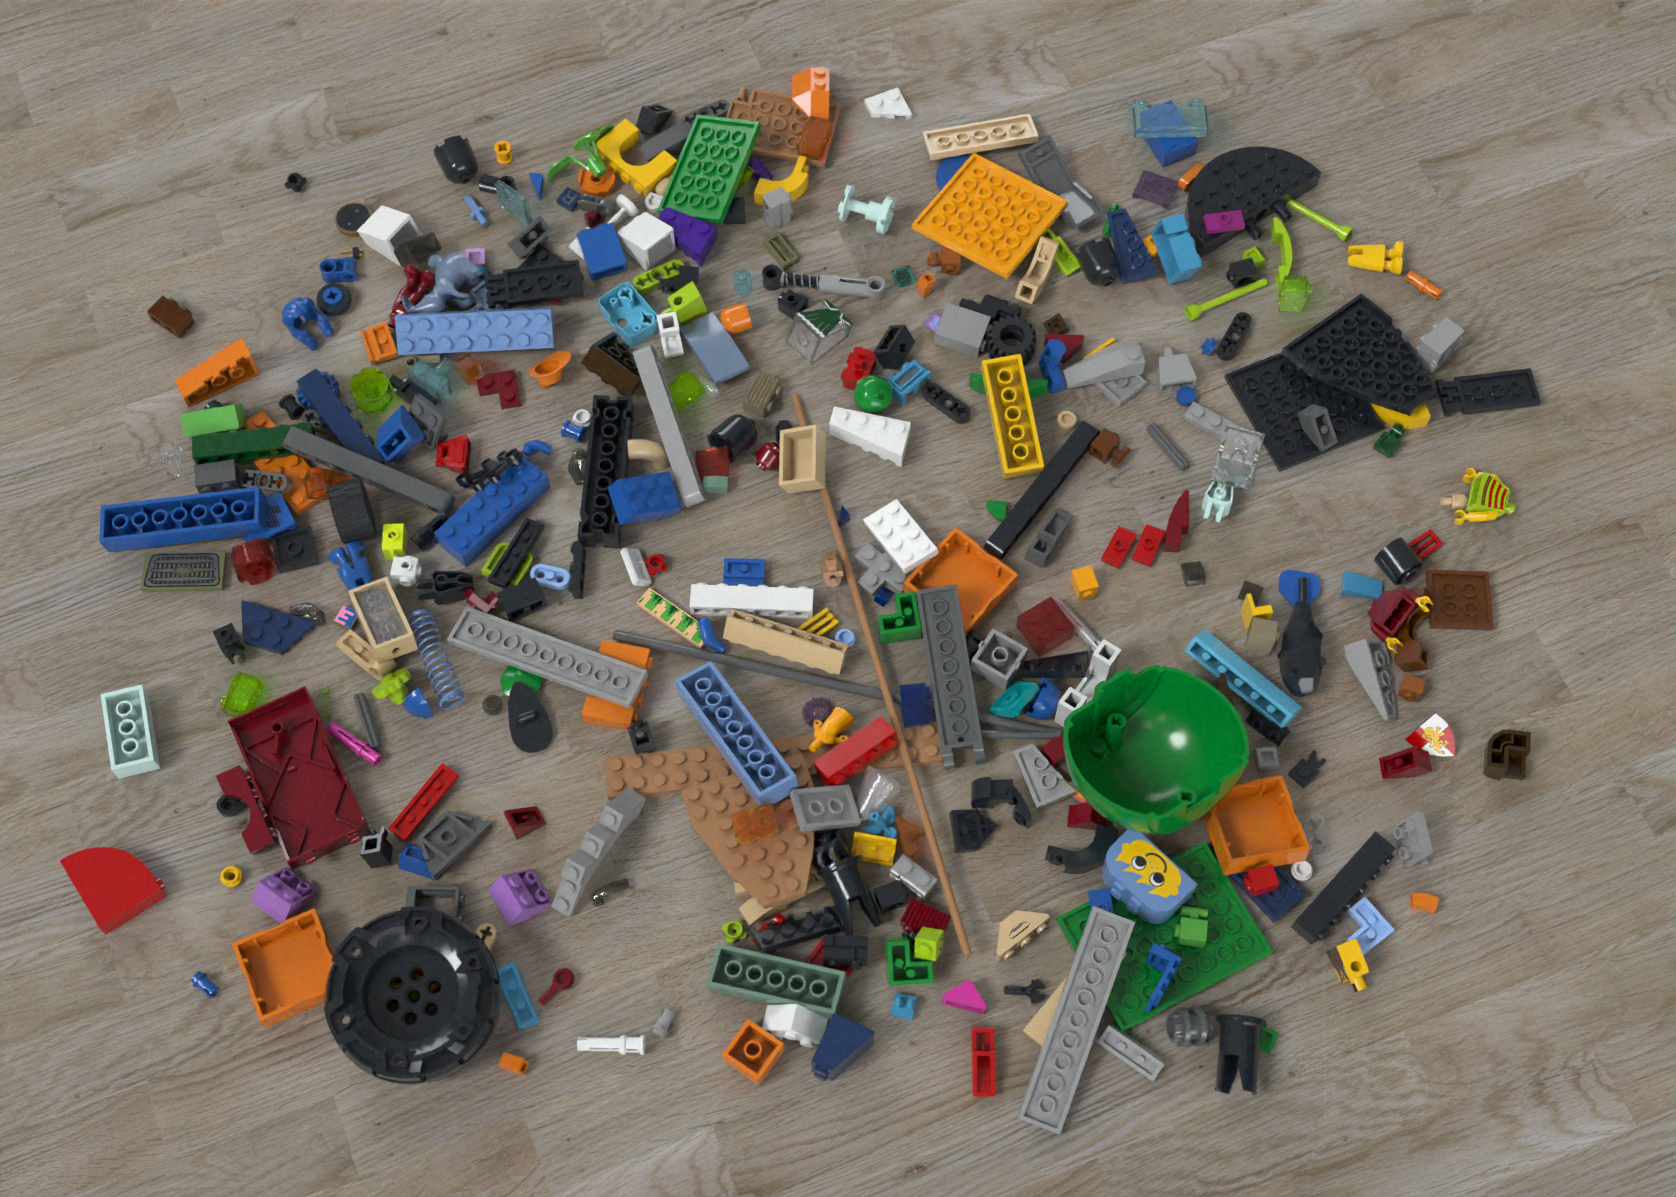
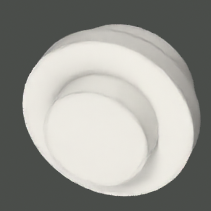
M578 410L573 416V423L579 427L585 426L587 428L590 426L592 415L587 410Z
M1308 862L1293 863L1291 875L1294 879L1304 882L1312 876L1313 869Z

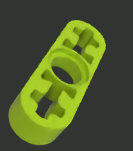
M672 260L637 275L633 279V286L639 294H646L658 288L659 280L654 279L656 274H663V279L677 280L678 271L676 272L673 268L676 267L678 269L680 265L684 266V264L680 260Z

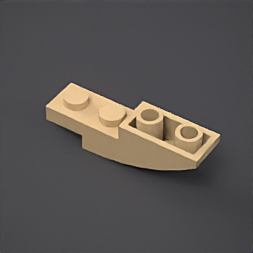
M815 866L810 868L807 895L825 885L823 878L817 876ZM752 897L739 907V911L748 925L752 926L787 909L788 904L798 899L764 909Z

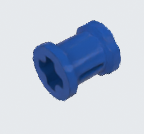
M566 420L561 429L562 437H570L575 439L577 443H581L586 434L585 426L579 427L572 424L570 420Z

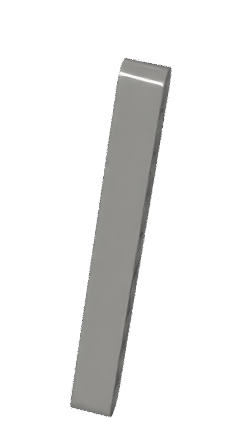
M649 344L634 351L633 356L685 506L689 508L705 501L706 494L658 354L654 346Z

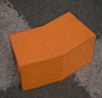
M930 272L921 275L917 283V291L923 298L934 292L936 279Z
M1412 893L1410 896L1411 910H1423L1433 914L1437 909L1439 897L1428 893Z
M503 1052L498 1065L502 1069L524 1076L530 1063L524 1058Z

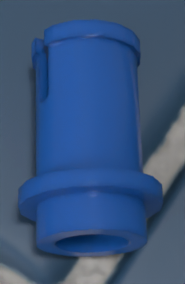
M199 971L192 977V985L198 987L211 999L218 993L217 991L220 988L206 977L207 974L205 972Z

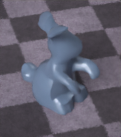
M456 252L446 257L434 254L430 256L427 264L430 268H436V284L433 291L425 295L417 305H414L405 295H402L403 306L407 313L444 312L447 309V303L458 307L460 310L468 309L473 303L472 297L468 294L460 293L458 290L465 285L473 288L482 282L479 278L481 272L476 265Z

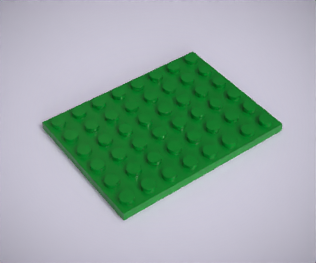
M1206 842L1170 859L1197 883L1192 897L1184 906L1208 909L1207 918H1198L1208 921L1207 939L1203 948L1177 944L1178 937H1174L1175 924H1179L1181 917L1189 918V915L1180 914L1181 909L1167 922L1152 924L1144 921L1137 914L1133 915L1121 899L1117 900L1111 894L1114 914L1135 922L1127 949L1125 950L1128 954L1121 961L1106 1003V1008L1114 1022L1123 1032L1273 953L1231 882L1223 874L1221 866ZM1089 901L1056 918L1059 927L1075 953L1091 912ZM1153 944H1162L1168 947L1171 953L1182 959L1158 1006L1154 1007L1152 1005L1148 1013L1145 1009L1164 973L1146 964L1145 961Z

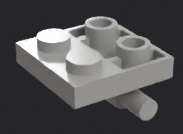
M1415 812L1393 827L1403 867H1411L1419 861L1421 865H1426L1429 863L1428 856L1433 853L1424 812Z

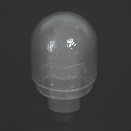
M703 375L698 378L697 381L702 385L701 389L709 398L716 399L721 395V387L718 384L715 385L711 379L707 380Z

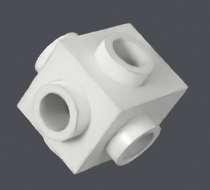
M394 556L390 573L393 583L403 586L415 585L419 578L423 576V566H420L418 558L413 556Z

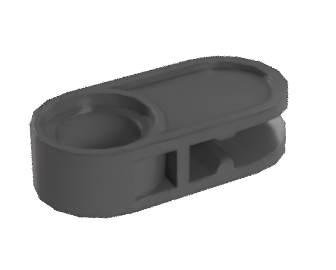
M589 194L580 195L577 203L581 210L586 212L598 211L603 216H611L615 208L614 202L610 199Z

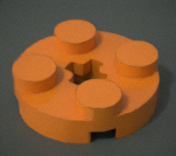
M605 164L608 170L599 177V182L593 181L596 177L591 170L587 172L584 167L580 170L578 183L583 194L599 197L610 195V192L615 187L616 179L614 171L610 169L609 165Z

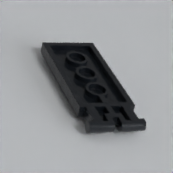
M579 260L505 269L501 274L492 275L491 272L484 273L486 290H490L486 292L489 309H494L496 305L507 304L510 307L584 296Z
M1531 368L1455 377L1453 381L1443 382L1442 379L1435 380L1438 396L1442 398L1440 403L1445 417L1452 415V412L1461 411L1462 415L1539 406L1541 402Z

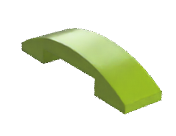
M1273 217L1270 228L1272 244H1280L1282 265L1278 266L1275 275L1277 292H1281L1286 284L1292 264V246L1284 225L1277 217Z

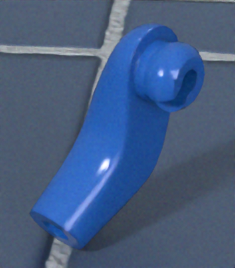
M702 617L698 621L702 642L709 648L722 653L726 645L716 638L712 621L707 617Z

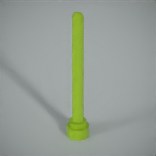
M1293 199L1287 202L1288 206L1336 232L1338 239L1344 242L1347 241L1346 237L1349 238L1353 232V229L1349 226H1339Z
M1263 278L1203 304L1185 306L1186 317L1192 321L1198 318L1201 312L1264 287L1268 284V281Z

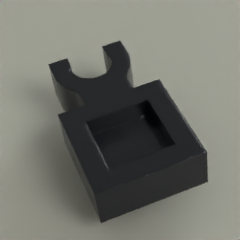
M1315 750L1310 753L1308 761L1302 758L1288 773V776L1303 789L1318 774L1316 768L1322 767L1326 762L1324 758L1319 762L1314 761L1313 757L1317 754Z

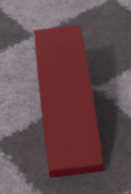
M1189 490L1183 492L1171 512L1164 536L1163 552L1179 553L1182 535H1187L1190 526Z

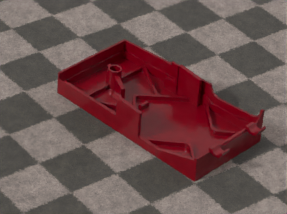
M306 686L228 720L248 767L251 781L262 805L267 810L287 863L292 870L314 863L317 859L349 844H355L361 841L362 837L370 835V828Z

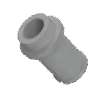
M662 1008L656 1024L652 1026V1034L659 1038H664L665 1035H668V1027L675 1016L674 1012L666 1008Z

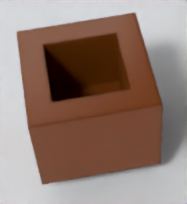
M1405 674L1400 683L1397 696L1409 702H1418L1426 680Z

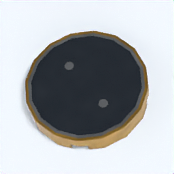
M349 202L342 205L336 211L334 217L335 224L340 233L346 236H358L357 230L372 216V213L368 206L361 202Z

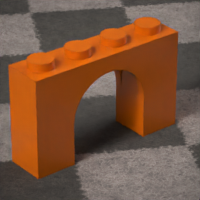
M606 640L601 641L598 653L647 670V672L648 669H652L654 657H651L650 649ZM649 675L630 709L601 698L586 696L582 711L583 722L628 731L627 727L631 726L630 723L639 720V713L637 711L638 707L643 705L644 694L642 692L643 688L648 686Z

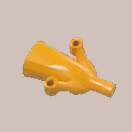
M835 707L823 725L820 720H814L813 728L816 739L809 745V749L815 752L822 744H840L848 739L845 735L837 736L853 724L854 720L851 714L843 708Z

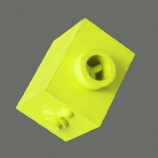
M383 524L382 551L386 560H393L394 556H407L408 534L404 524Z

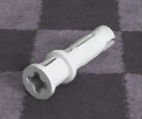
M622 1035L620 1038L578 1037L577 1040L578 1051H614L622 1055L626 1053L645 1054V1035L640 1037Z

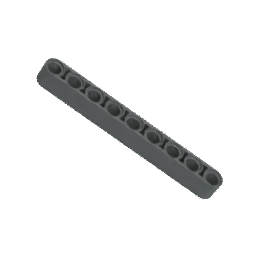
M290 427L282 444L284 448L353 478H361L367 484L438 514L445 513L447 516L455 500V496L449 492L296 427Z

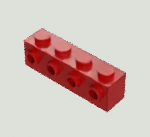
M880 716L815 760L813 763L816 774L827 786L841 785L847 778L860 772L863 767L876 761L885 752L892 750L899 743L896 731Z

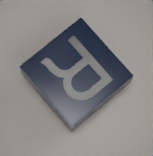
M567 187L557 198V204L573 212L578 206L577 203L581 194Z

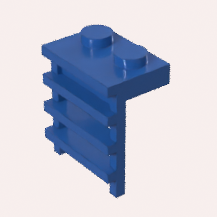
M1154 943L1145 961L1146 964L1164 973L1145 1009L1148 1013L1152 1005L1154 1007L1158 1006L1182 959L1171 953V950L1162 944L1157 945Z

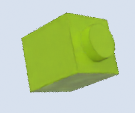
M922 927L915 937L914 957L936 961L943 950L944 930Z

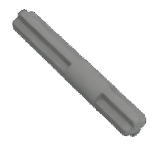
M1056 598L1052 602L1051 607L1095 652L1101 641L1061 598Z

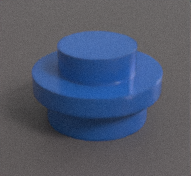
M1214 337L1211 339L1207 338L1201 345L1203 349L1202 354L1206 353L1209 356L1218 343Z

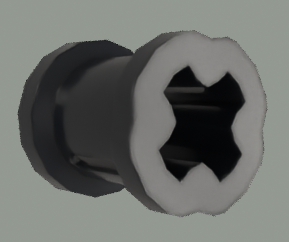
M292 394L284 396L279 402V406L286 410L291 420L298 419L305 411L301 405H298Z

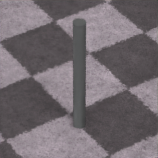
M981 730L982 739H1053L1061 736V731Z

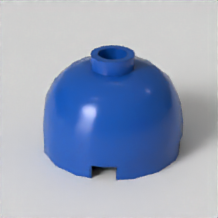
M1043 677L1040 679L1043 682L1038 685L1040 690L1036 693L1035 699L1026 704L1029 705L1027 710L1023 709L1025 715L1036 720H1046L1053 714L1056 715L1058 702L1061 699V692L1057 685Z

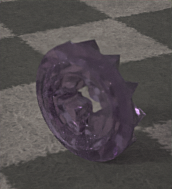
M813 697L812 700L806 702L802 709V716L805 723L813 728L814 720H820L823 725L835 707L830 700H826L823 697ZM824 707V709H823V711H822L823 715L821 716V715L819 714V715H817V716L814 717V715H815V710H814V709L820 710L821 708Z

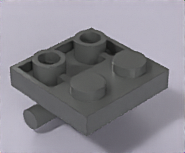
M415 395L409 409V414L426 436L421 442L430 449H433L437 446L439 438L444 441L448 437V434L443 431L448 415L423 395Z

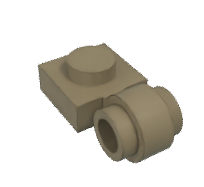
M441 353L405 355L403 363L406 368L414 369L419 363L426 364V366H436L437 363L441 362L442 358ZM412 358L415 362L410 363L408 359Z

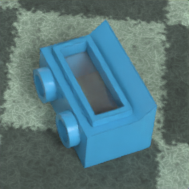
M915 359L910 363L908 361L905 362L899 373H893L887 379L892 387L893 397L904 405L906 403V395L910 391L916 394L920 389L922 381L930 383L931 371L926 370Z

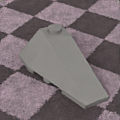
M1134 340L1113 343L1064 369L1062 373L1067 389L1141 375L1143 374L1145 360L1140 345Z
M1371 638L1345 645L1346 660L1383 719L1398 718L1395 694L1390 688L1391 683L1394 681L1393 675H1389L1388 671L1391 657L1387 643H1384L1379 638Z

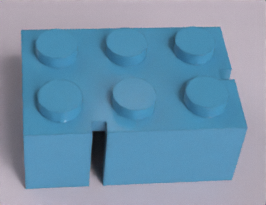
M1183 214L1161 219L1151 231L1169 285L1191 279L1195 272L1200 269L1202 263L1201 257L1195 249L1194 238L1187 232L1189 225L1187 220L1184 219Z

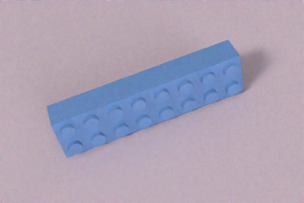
M553 307L412 313L395 316L398 355L554 348L556 346Z
M711 661L675 680L678 695L761 811L789 796L792 790L798 789L796 775Z

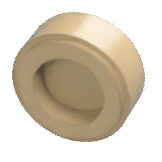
M1063 411L1058 415L1057 425L1061 430L1071 431L1076 427L1077 417L1073 412Z

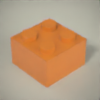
M747 1019L723 1052L722 1059L726 1064L760 1086L784 1052V1043Z

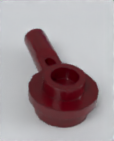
M566 968L557 970L553 975V984L537 1001L544 1006L559 990L571 988L575 980L574 974Z

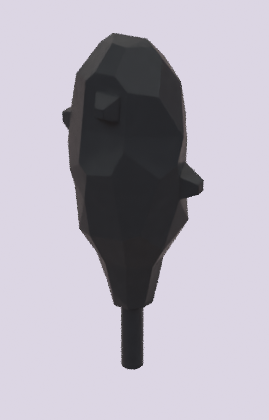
M1306 577L1299 578L1298 602L1294 604L1290 619L1283 631L1281 651L1277 654V658L1280 659V674L1283 683L1290 694L1296 697L1308 696L1317 689L1322 667L1326 663V658L1321 656L1323 634L1317 627L1310 603L1307 602Z

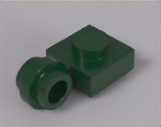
M1395 423L1389 433L1384 431L1374 444L1373 449L1390 459L1401 444L1399 439L1406 430L1403 428L1404 425Z

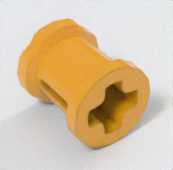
M507 141L497 142L494 146L497 162L501 165L510 164L513 160L510 144Z

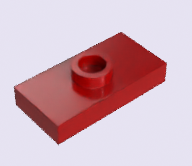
M1146 524L1131 560L1151 567L1165 531Z
M1119 526L1103 553L1101 561L1119 569L1137 534Z

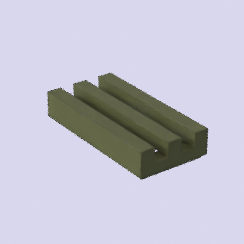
M779 232L763 240V245L783 270H786L787 266H793L794 262H800L799 256ZM776 238L786 249V251L790 254V256L792 257L791 259L787 256V254L784 252L781 246H779V244L775 241Z

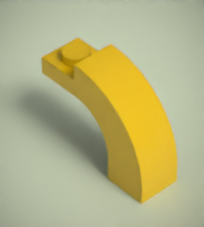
M799 155L793 173L784 180L771 181L760 178L754 192L755 204L763 205V194L770 191L773 192V190L779 187L784 188L786 193L789 192L793 201L798 199L809 185L807 157Z
M1370 403L1378 417L1391 426L1396 423L1404 425L1403 428L1405 429L1427 426L1431 417L1426 404L1409 416Z

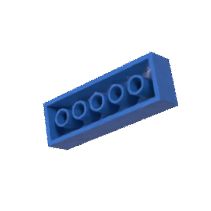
M524 456L518 465H511L500 474V481L495 484H491L490 481L487 482L483 489L469 499L434 533L437 543L465 567L476 559L550 488L548 476Z

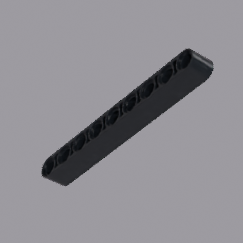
M1084 420L1078 425L989 537L984 546L986 551L1000 560L1005 557L1090 449L1091 443L1100 434V430Z

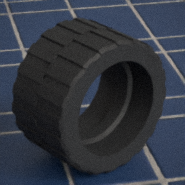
M355 478L329 485L327 487L328 499L341 541L347 544L376 536L375 520L362 479Z

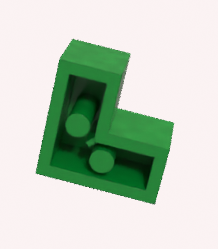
M915 592L895 594L894 606L896 613L879 615L877 619L880 644L921 639L922 628Z
M906 936L884 938L886 979L889 986L933 983L932 961L915 957L910 958L909 940Z

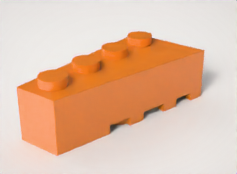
M241 337L174 381L189 408L259 376L260 373Z

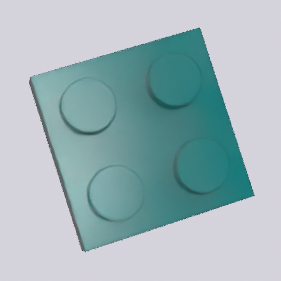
M1014 681L988 710L992 715L1017 717L1021 714L1022 708L1035 699L1036 693L1040 688L1036 683Z

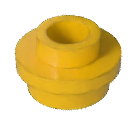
M229 866L222 871L220 879L226 887H235L240 884L243 875L238 867ZM234 874L235 878L229 880V876Z

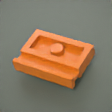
M387 322L369 327L368 330H360L372 365L375 362L380 361L381 363L399 357Z

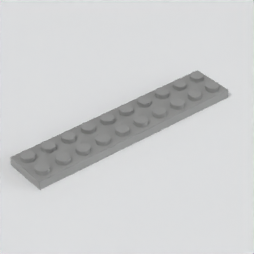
M467 606L447 638L448 643L629 709L632 707L648 676L647 670Z
M1092 906L1018 1112V1119L1060 1135L1135 922Z

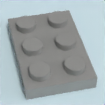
M849 785L794 789L789 793L801 832L855 827L861 823Z

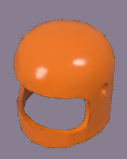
M744 302L727 307L721 311L720 322L729 334H736L752 328L751 319Z

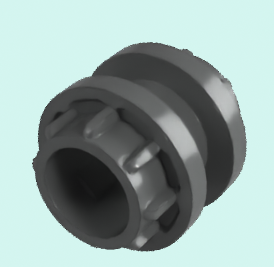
M1178 1007L1167 1016V1036L1170 1041H1173L1179 1047H1187L1190 1040L1194 1046H1203L1205 1042H1209L1213 1035L1212 1017L1209 1013L1203 1011L1201 1007H1192L1189 1013L1186 1008Z

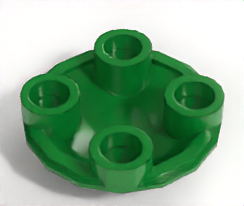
M508 666L504 670L500 680L502 691L507 696H509L511 688L516 682L523 683L536 694L542 681L540 676L512 666Z

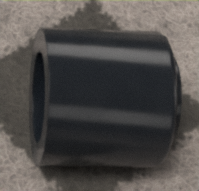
M1402 537L1389 543L1374 558V562L1394 585L1404 584L1411 580L1423 565V560Z

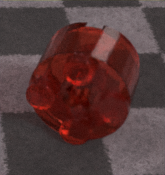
M255 538L241 545H235L231 549L232 565L239 582L243 584L244 582H249L250 585L262 584L272 578L271 574L274 571L276 573L278 569L269 544L264 542L262 538Z

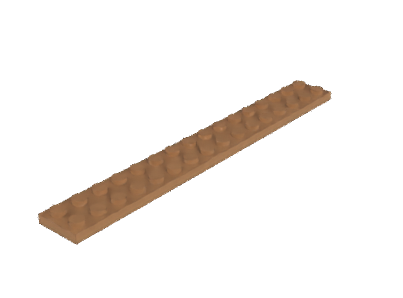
M937 721L901 725L913 766L943 762ZM859 730L844 731L837 737L845 735L849 738ZM814 735L770 740L783 759L802 753L811 777H819L816 774L813 762L839 745L838 743L822 744L815 752H812L809 749V745L816 739ZM898 744L892 750L882 754L876 761L863 767L860 772L905 767ZM716 746L605 757L608 800L614 799L628 788L642 796L674 793L735 774Z

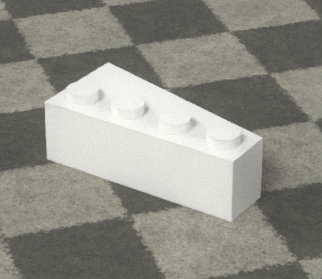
M834 406L829 423V433L831 436L851 445L860 446L862 450L871 451L879 455L880 458L886 461L887 459L893 461L895 465L902 467L910 437L911 422Z

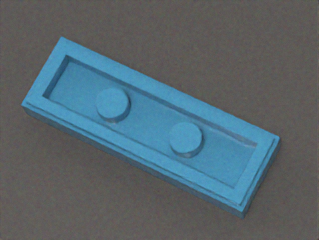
M515 962L499 968L501 988L519 1031L540 1022Z

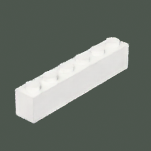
M697 583L691 584L690 612L691 615L728 616L733 609L761 618L811 619L813 617L814 592L813 589L805 586L789 588L787 586L768 587L766 585H759L753 587L745 584L728 586L723 583L717 585Z

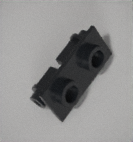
M445 513L437 514L434 519L415 533L410 540L424 552L437 541L434 533L447 521L448 517Z
M1255 708L1252 709L1245 721L1278 747L1290 733L1287 730L1288 727L1280 728Z

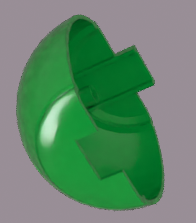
M1153 665L1144 668L1136 674L1130 668L1122 672L1118 671L1107 681L1099 682L1095 686L1093 699L1071 712L1064 721V756L1071 778L1079 793L1095 811L1121 827L1142 833L1169 834L1190 825L1224 798L1237 783L1249 762L1247 732L1234 706L1220 691L1208 682L1193 674L1172 667Z

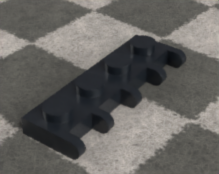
M827 906L824 907V913L814 915L812 911L806 913L807 918L795 921L791 916L787 918V923L775 926L773 922L767 923V929L757 931L755 927L749 928V932L759 951L763 954L823 937L824 934L830 935L840 932L841 924L831 908Z

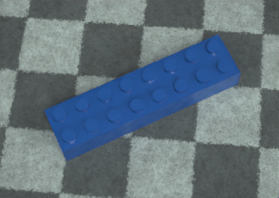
M259 487L104 505L101 506L99 542L108 552L247 536L246 534L265 532L266 496Z

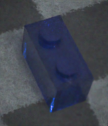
M926 683L900 685L904 727L929 725L930 720H933L932 707L928 708L927 700L931 699L930 687H926Z

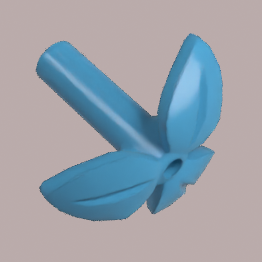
M888 806L882 817L877 812H872L870 817L874 822L867 824L863 830L867 834L879 836L884 831V837L896 839L898 835L897 829L889 826L896 821L894 808Z

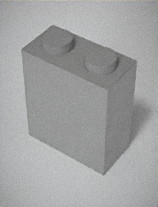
M947 303L937 327L933 344L978 357L979 352H983L987 341L984 338L986 335L988 336L989 329L992 327L990 324L991 316Z

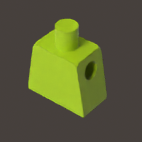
M693 281L669 296L667 300L671 307L661 312L665 314L676 311L680 324L687 323L709 313Z

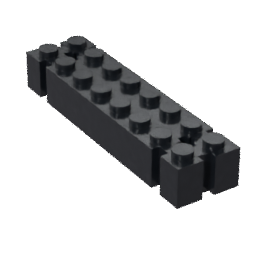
M594 395L592 404L593 416H591L580 508L581 521H579L577 537L578 541L582 542L583 547H596V543H603L604 548H620V527L622 525L619 524L608 487L616 480L628 477V440L632 439L633 428L631 422L634 421L633 397L617 396V400H610L609 396Z

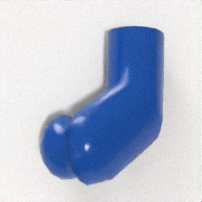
M533 440L524 444L522 452L525 456H531L536 451L549 455L552 446L540 440Z

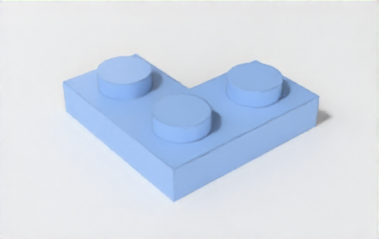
M1366 897L1347 911L1361 928L1351 935L1346 942L1357 939L1363 956L1394 931L1393 927Z

